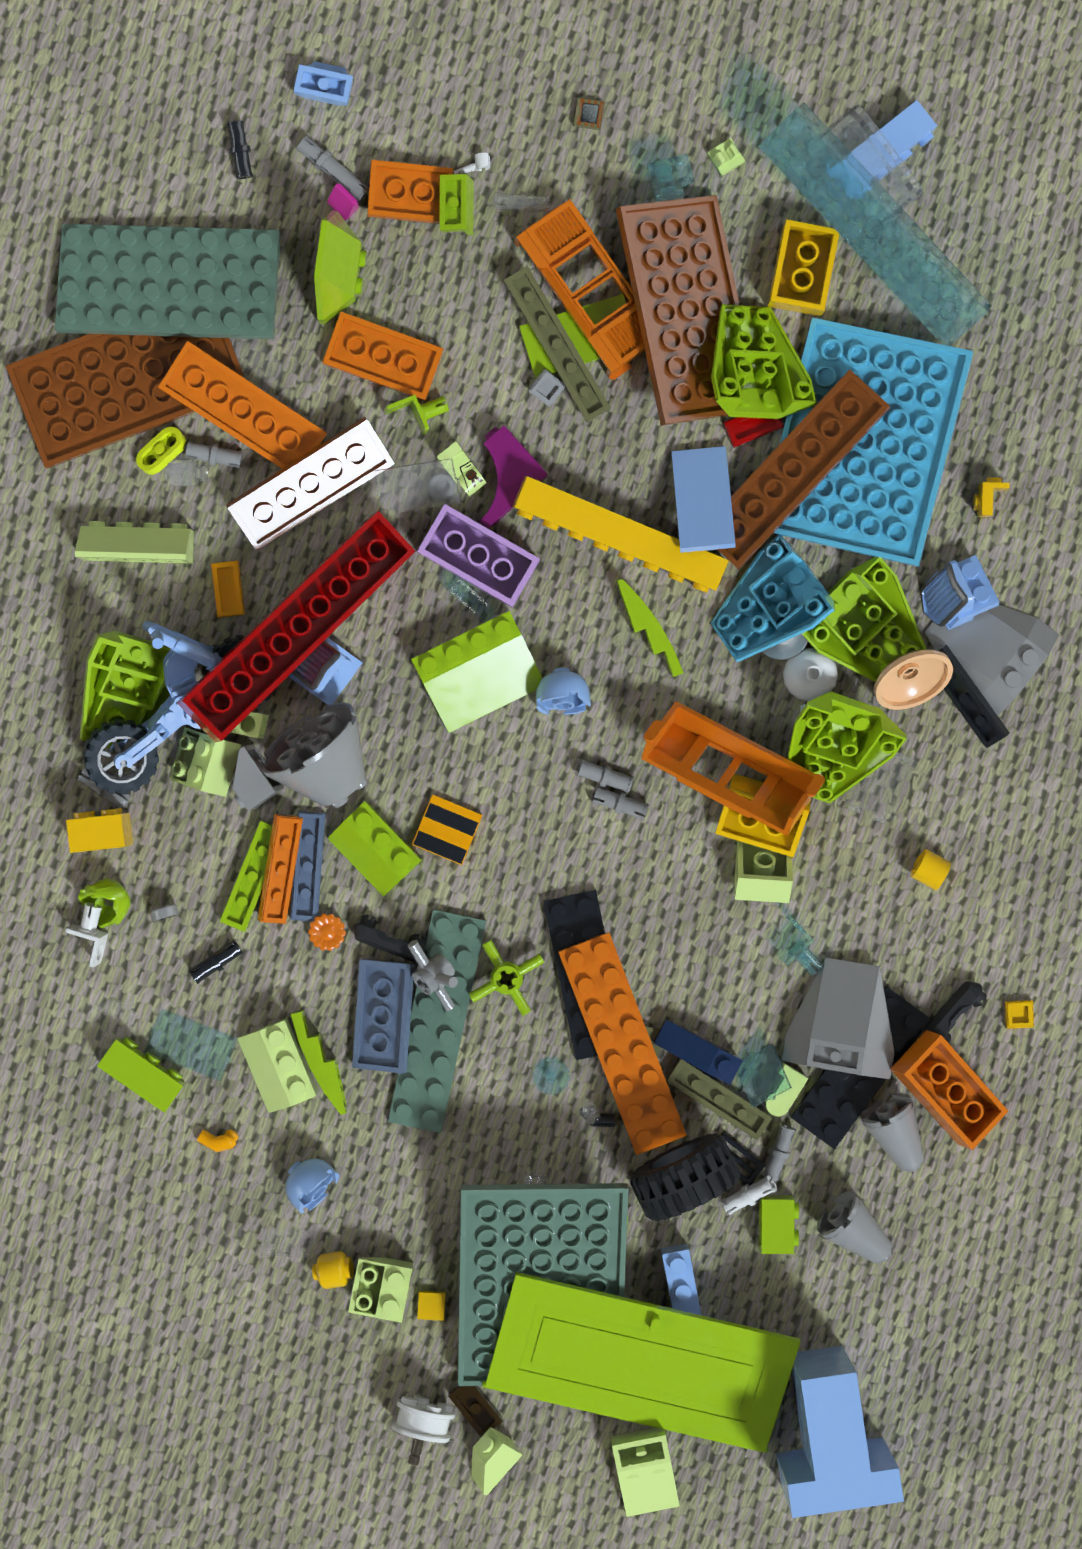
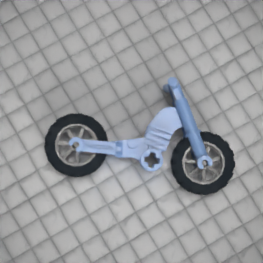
M151 621L143 623V629L151 634L154 648L160 649L165 645L171 649L166 654L163 664L165 685L170 696L154 715L142 725H137L132 720L122 721V719H115L111 723L108 721L101 724L102 727L99 729L95 728L91 732L92 736L87 738L85 742L83 759L90 779L95 782L98 788L105 789L111 794L119 792L120 795H125L132 790L133 792L139 791L143 784L146 786L151 781L150 777L155 775L157 771L156 765L159 763L157 746L183 725L200 728L176 703L197 683L195 678L197 664L200 663L205 666L204 674H206L244 638L243 635H235V638L232 639L230 637L225 638L220 645L207 646L184 634L171 631ZM269 694L264 700L267 702L272 696ZM110 742L113 743L110 751L103 750ZM101 755L113 758L102 766ZM140 759V762L136 767L134 763H136ZM115 765L118 769L117 775L109 773L107 770ZM127 766L128 768H131L133 770L129 773L122 774L123 767Z

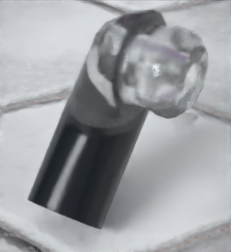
M584 1099L580 1103V1115L590 1126L615 1127V1114L599 1113L595 1108V1102L591 1099Z

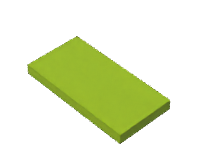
M624 294L582 307L595 325L626 304ZM567 311L556 314L584 363L587 364L599 360L600 357ZM527 323L519 326L535 379L543 368L552 374L557 373L530 325Z

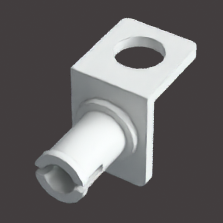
M86 902L81 925L73 923L66 927L65 932L95 941L89 967L94 968L102 961L109 933L97 929L102 906L97 904L94 907L95 903Z

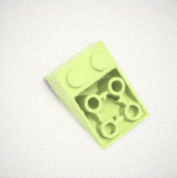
M651 1428L611 1436L626 1516L679 1507L665 1430Z

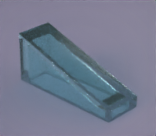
M457 576L445 587L449 593L484 623L496 612L492 606Z

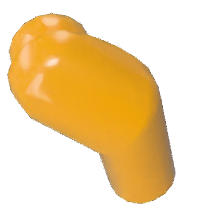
M203 1129L196 1141L215 1152H221L235 1147L238 1134L234 1130L228 1129L224 1135L216 1137Z

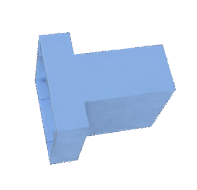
M843 1346L797 1352L792 1368V1378L803 1449L776 1453L781 1487L792 1518L904 1502L899 1467L884 1438L866 1440L857 1372Z

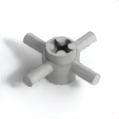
M411 941L408 944V948L418 963V966L414 965V973L412 974L415 984L427 995L435 992L446 1011L452 1010L455 1004L444 986L454 988L458 984L457 978L453 977L455 974L453 966L439 953L428 960L418 941Z

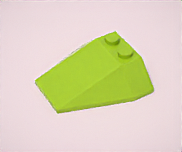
M333 210L321 221L314 273L317 319L319 324L329 322L356 301V294H362L363 278H359L360 267L365 268L367 251H363L361 241L340 213Z
M115 630L98 634L86 662L80 739L86 741L87 738L92 736L91 732L95 728L99 729L102 727L101 724L107 721L111 723L115 719H122V721L132 720L135 724L142 725L150 719L170 696L165 685L163 664L166 654L171 649L165 645L160 649H156L153 647L152 641ZM110 742L106 747L110 748L113 743Z

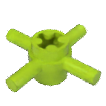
M492 940L482 944L494 968L491 972V981L469 993L473 1003L496 990L501 994H510L522 1016L531 1012L519 988L522 985L524 974L545 963L541 954L539 953L527 961L516 965L513 962L503 961ZM502 971H505L507 974L513 973L515 976L512 979V983L508 984V986L500 981V973Z

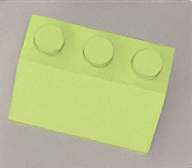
M288 1017L237 1038L268 1113L291 1107L318 1094L319 1091Z

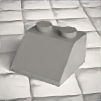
M254 744L239 749L233 782L236 802L241 808L246 807L248 811L259 807L285 789L281 783L267 777L262 772L260 762L264 763L265 759Z

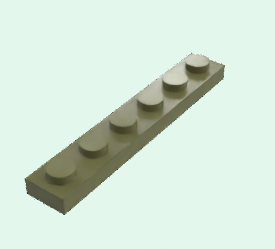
M528 266L504 279V283L586 423L609 411L611 407Z

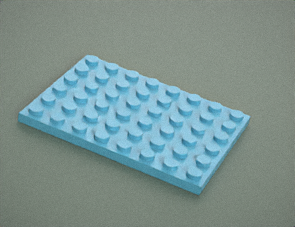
M812 318L801 362L812 380L817 404L851 370L889 404L891 408L773 534H780L789 538L919 567L971 366L973 351ZM815 406L787 416L781 442Z

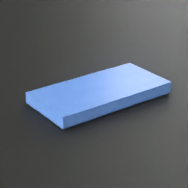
M726 446L672 451L680 553L736 548Z

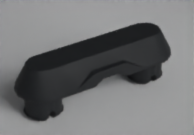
M365 914L361 916L359 923L354 924V936L357 941L406 960L417 962L408 948L409 941L401 938L393 939L384 932L374 929L378 923L375 917L372 916L368 920L369 915ZM420 934L412 935L411 941L417 940L425 955H427L428 952L425 949L427 938L423 936L422 939H419Z
M970 981L964 982L926 1025L924 1032L927 1030L940 1034L947 1042H950L951 1035L949 1031L955 1026L959 1016L966 1013L972 1005L979 1007L982 1005V1000L985 1002L986 993L982 992L981 984Z

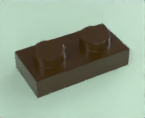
M457 1386L448 1393V1397L480 1437L490 1427L495 1429L503 1422L501 1415L477 1386Z

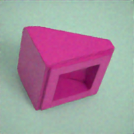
M337 183L327 203L335 211H338L346 221L359 208V204L340 183Z

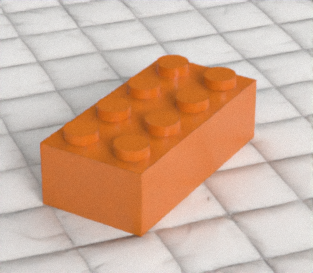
M926 1030L890 1068L957 1145L973 1150L1008 1113L1006 1107L940 1034Z

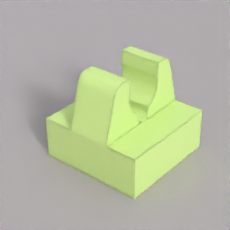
M729 138L707 153L721 177L745 163V159L732 138Z

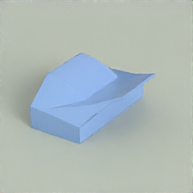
M316 61L308 66L299 64L294 94L306 99L338 106H348L353 76L348 75L346 68Z

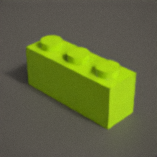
M118 1036L97 1067L165 1113L185 1084L181 1080L183 1075L171 1067L166 1070L159 1065L161 1060L150 1052H147L146 1055L136 1049L138 1047L136 1042L126 1036L123 1039Z

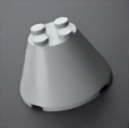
M343 702L323 707L325 712L312 718L310 713L282 732L264 752L266 760L264 763L260 762L262 772L267 777L322 806L333 804L335 808L344 805L348 801V796L355 790L363 788L368 780L365 777L356 711L352 705ZM307 720H310V721H308L307 723L303 724L302 726H300L299 728L296 729V727H298L301 723H303V722H305V721H307Z

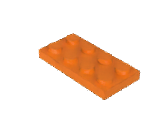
M340 312L322 363L323 365L406 395H416L417 399L426 401L444 348Z

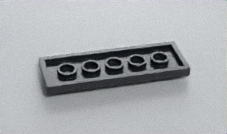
M591 890L543 900L576 1060L595 1057L598 1054L558 951L605 933L597 891Z
M886 986L884 993L894 1046V1065L911 1047L931 1018ZM825 1069L790 1117L835 1150L886 1079Z

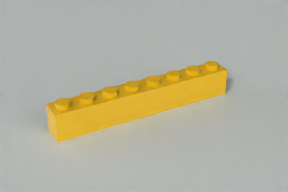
M528 476L524 477L512 506L518 509L517 515L531 521L533 516L543 520L542 525L555 531L558 530V527L569 530L567 534L569 537L579 541H583L584 537L594 541L592 546L606 552L609 547L619 551L617 556L630 562H633L634 558L644 561L642 567L654 572H658L659 568L669 572L667 577L683 583L684 578L694 582L693 588L708 593L709 589L717 591L729 560L705 550L680 553L679 539Z

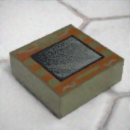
M578 98L574 127L601 131L605 101Z

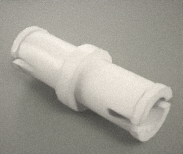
M769 1175L752 1185L746 1184L741 1187L740 1191L722 1199L723 1208L731 1215L747 1205L753 1206L757 1204V1200L772 1192H776V1184Z

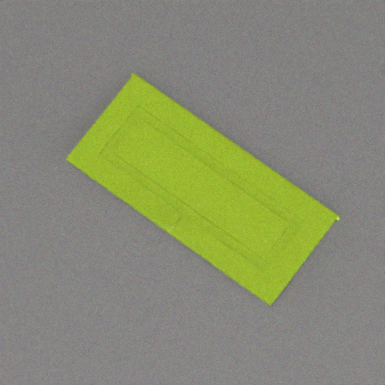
M516 1272L486 1381L482 1382V1386L513 1395L768 1453L769 1448L767 1446L801 1341L800 1338Z

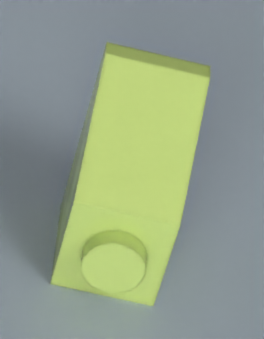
M492 1427L486 1431L473 1446L471 1477L484 1495L487 1496L519 1460L522 1453L508 1436Z

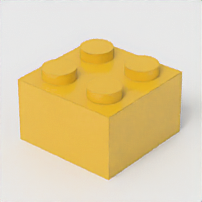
M122 808L101 810V816H95V811L73 813L74 819L66 820L70 853L133 845L130 812L122 813Z

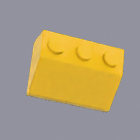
M734 774L728 789L752 801L764 782ZM811 800L788 836L752 817L749 819L724 805L715 834L794 858L810 812Z

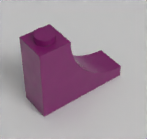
M504 425L500 429L494 427L484 437L487 440L484 443V447L492 457L498 478L494 501L489 511L480 520V524L488 529L492 528L513 509L512 506L525 476L543 482L548 477L547 472Z

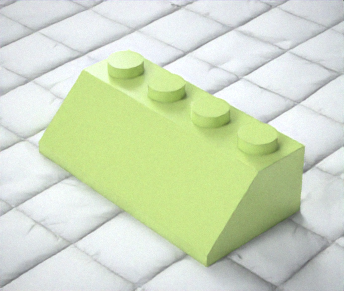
M89 521V526L80 527L75 548V557L84 561L193 564L194 531L187 529V524L178 523L171 524L170 528H160L159 523H143L142 528L132 527L133 523L116 522V527H106L105 522Z

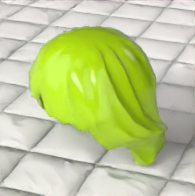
M109 878L99 880L93 885H86L77 896L83 906L86 902L95 903L94 907L97 904L102 906L98 926L102 929L105 926L120 924L131 905L130 896L125 888L118 881ZM105 899L114 901L113 906L105 905Z

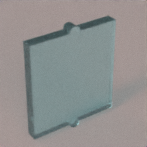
M772 1044L758 1052H750V1056L743 1059L737 1071L753 1108L768 1100H775V1096L792 1088Z

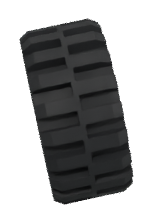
M714 1133L688 1140L645 1162L643 1166L638 1167L631 1174L630 1185L645 1216L652 1221H660L661 1219L666 1220L694 1210L696 1207L704 1205L722 1195L723 1192L729 1190L732 1185L738 1182L740 1170L724 1137Z

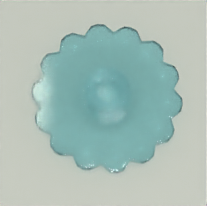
M558 1058L541 1060L540 1064L535 1066V1072H533L535 1079L533 1082L537 1085V1089L543 1091L544 1094L550 1093L555 1095L557 1092L561 1093L563 1088L568 1086V1081L570 1080L568 1075L569 1069Z

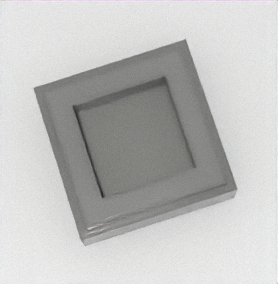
M543 368L528 388V391L550 407L564 390L565 385L551 372Z

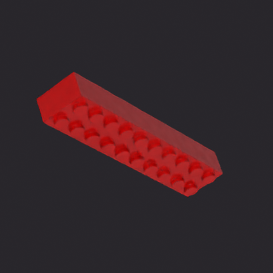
M379 511L373 513L176 703L215 743L222 741L416 551Z

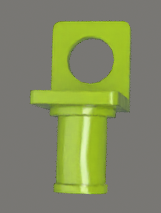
M412 395L387 405L384 413L387 415L410 405L424 435L429 430L427 420L449 412L447 403L444 404L446 400L443 395L424 404H420L416 395Z

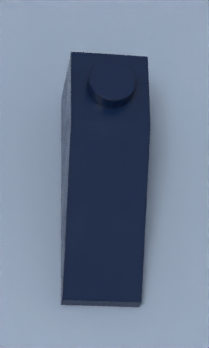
M665 1019L653 1042L657 1046L729 1085L732 1083L743 1062L736 1054Z

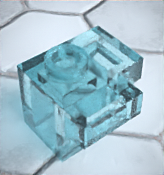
M687 153L647 164L646 174L653 200L661 202L684 199L682 188L694 183Z

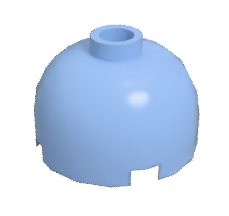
M568 668L554 669V672L541 679L536 690V708L543 714L549 715V710L552 709L566 710L563 715L578 714L586 711V705L589 707L591 705L590 691L586 681L582 676L571 672Z
M307 1159L302 1163L297 1161L288 1170L290 1175L286 1180L285 1186L287 1198L300 1213H304L303 1208L305 1207L310 1211L328 1195L324 1193L332 1180L337 1184L340 1175L331 1165L321 1159Z

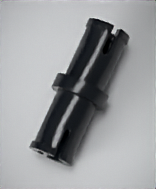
M244 121L229 122L226 124L231 144L229 154L233 156L236 179L252 178L253 173L249 158L251 148L250 145H247Z
M233 939L215 953L213 951L208 953L206 959L188 969L195 982L199 984L217 970L219 972L222 971L224 965L242 955L243 951Z

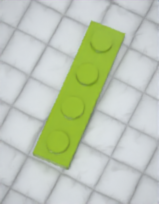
M260 821L220 919L221 923L246 932L263 888L273 826L264 821Z

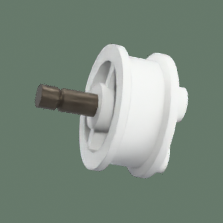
M414 1395V1398L402 1396V1399L397 1400L396 1405L400 1409L397 1421L392 1422L391 1429L414 1438L408 1464L419 1465V1455H421L424 1441L447 1443L450 1441V1435L447 1434L450 1420L455 1419L454 1406L438 1402L437 1405L429 1404L430 1398Z

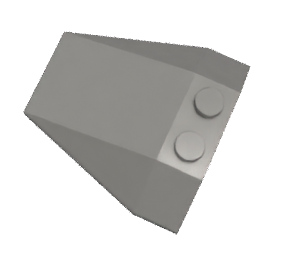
M1002 605L974 616L973 620L950 630L946 626L941 627L932 622L924 632L936 651L945 645L949 647L997 715L1022 691L1049 656L1059 637L1057 632L1040 619Z

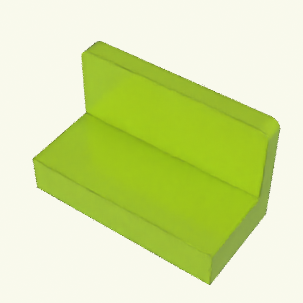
M467 174L440 175L439 230L441 232L463 231L467 235H473L474 181Z

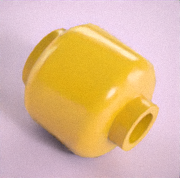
M342 1251L320 1254L316 1264L312 1266L313 1279L315 1281L318 1280L324 1289L345 1287L350 1279L354 1277L352 1258L347 1257Z

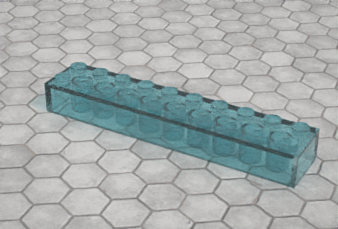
M805 102L800 104L759 145L760 149L942 345L951 346L988 313L992 305Z

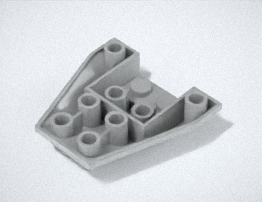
M825 958L786 1033L782 1061L856 1075L890 1079L894 1046L880 966Z

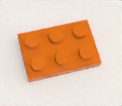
M371 160L367 217L440 224V175L453 174V168Z

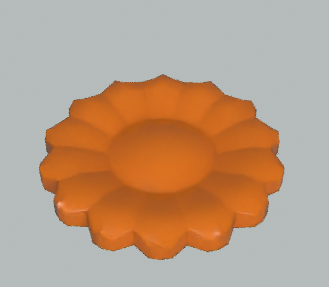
M323 913L321 916H316L314 921L310 923L311 928L308 930L309 940L322 951L326 949L331 951L333 948H338L340 943L344 941L343 936L346 935L344 930L345 924L341 922L339 917H335L334 914L327 915Z

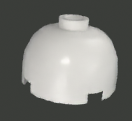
M813 647L804 648L798 655L788 659L783 671L784 684L788 691L796 698L804 701H810L832 691L836 686L838 677L834 660L817 652Z

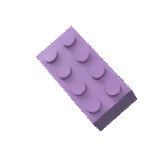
M446 504L442 507L417 551L421 556L511 608L514 607L540 562L538 557Z

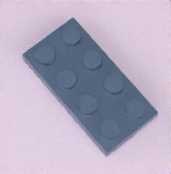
M360 959L352 1068L407 1073L414 964Z

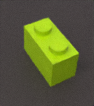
M766 1195L759 1199V1250L761 1254H794V1246H799V1231L794 1230V1219H799V1203L794 1202L792 1195Z

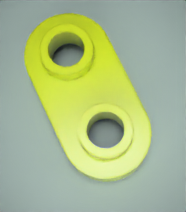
M175 427L163 429L138 452L136 457L138 467L149 475L159 473L184 450L186 446L185 436ZM176 441L175 444L172 447H170L171 442ZM152 459H156V461L150 465V461Z

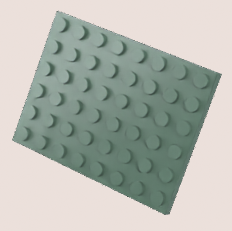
M627 1183L461 1185L458 1386H482V1382L486 1381L516 1272L624 1297L628 1214Z

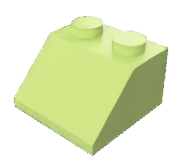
M737 841L734 879L735 900L789 903L793 884L792 857Z

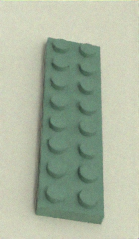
M433 909L425 946L428 952L426 956L429 960L439 953L453 966L455 971L453 977L457 978L458 984L454 988L444 987L455 1007L450 1011H446L435 992L427 995L417 986L410 1019L407 1073H398L388 1122L438 1133L442 1131L470 1000L469 993L472 991L487 920Z

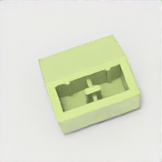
M184 727L169 779L203 792L226 797L241 744L226 739L215 743L206 733Z
M386 1257L359 1258L348 1312L402 1323L414 1263Z

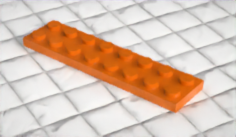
M606 932L559 950L560 958L635 1154L644 1153L687 1136L610 933Z

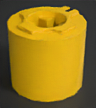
M924 848L914 862L910 877L934 890H938L948 875L951 862Z

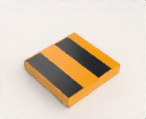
M432 794L412 845L462 865L483 815Z

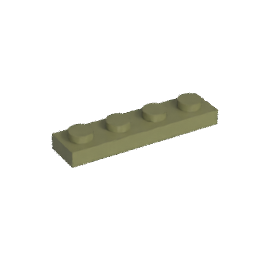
M681 1058L666 1079V1082L757 1141L772 1119V1116Z

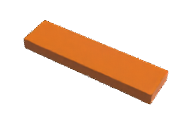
M274 814L257 919L260 922L286 924L303 822L301 816Z

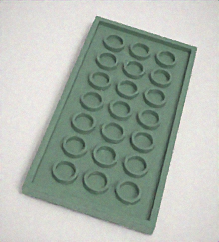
M62 224L55 331L57 333L274 339L281 233L279 230Z

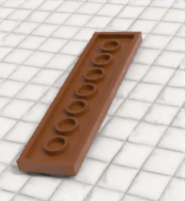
M849 370L731 496L736 548L717 550L737 569H740L891 408L890 405Z

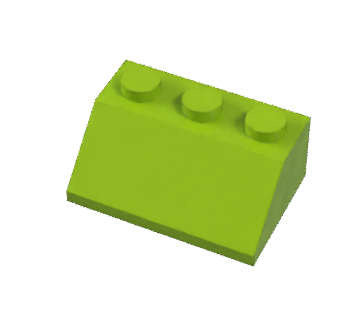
M364 801L327 838L383 897L423 860L367 801Z

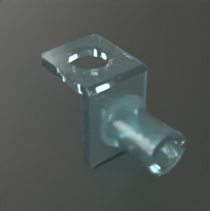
M788 914L786 918L803 937L782 955L780 959L787 966L796 959L808 974L812 976L817 972L810 963L818 970L822 968L823 963L808 949V946L814 940Z

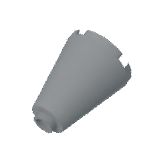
M896 1093L892 1094V1100L882 1104V1099L870 1104L862 1112L864 1119L861 1118V1120L896 1166L902 1171L913 1172L919 1169L924 1161L914 1104L910 1095Z
M851 1191L837 1196L833 1200L837 1205L829 1214L826 1210L822 1212L818 1220L817 1232L824 1239L875 1264L885 1262L892 1253V1243L863 1202Z

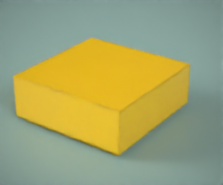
M1033 1000L1005 1001L1007 1029L1034 1028Z
M419 1290L417 1319L444 1321L446 1292Z

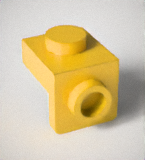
M992 477L986 478V482L978 485V494H974L973 510L978 511L977 517H990L993 515V490L1006 491L1009 489L1010 483H1002V478Z

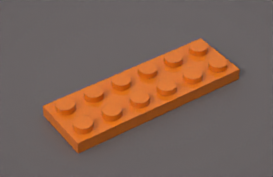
M190 341L186 342L158 388L282 469L318 447L327 435L326 431Z

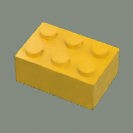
M786 219L782 227L767 307L822 316L825 311L840 234L839 229Z

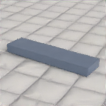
M298 811V816L303 818L293 877L290 920L314 921L315 917L319 914L326 813Z

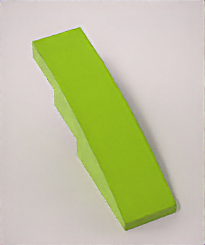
M623 579L617 580L616 583L633 632L637 633L644 630L652 654L664 653L672 678L684 674L674 648L659 621L644 601Z
M304 1009L293 1011L291 1017L298 1042L310 1070L324 1094L340 1115L346 1114L348 1109L337 1058L325 1059L320 1033L309 1036Z

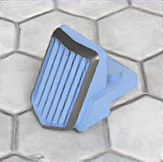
M976 555L958 563L955 560L946 563L940 571H937L925 582L926 585L922 589L924 614L936 625L946 626L948 630L973 620L974 616L999 606V600Z
M327 638L289 677L327 705H331L362 665V662L330 638Z

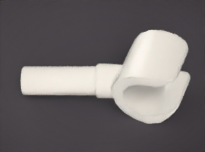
M488 153L475 154L474 164L459 168L453 172L454 174H466L471 171H482V168H485L486 171L490 168V156Z

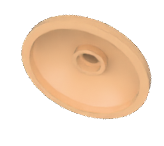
M924 649L909 652L898 657L882 670L874 685V695L879 704L888 709L901 710L918 706L935 697L946 687L953 674V665L948 656L940 651Z

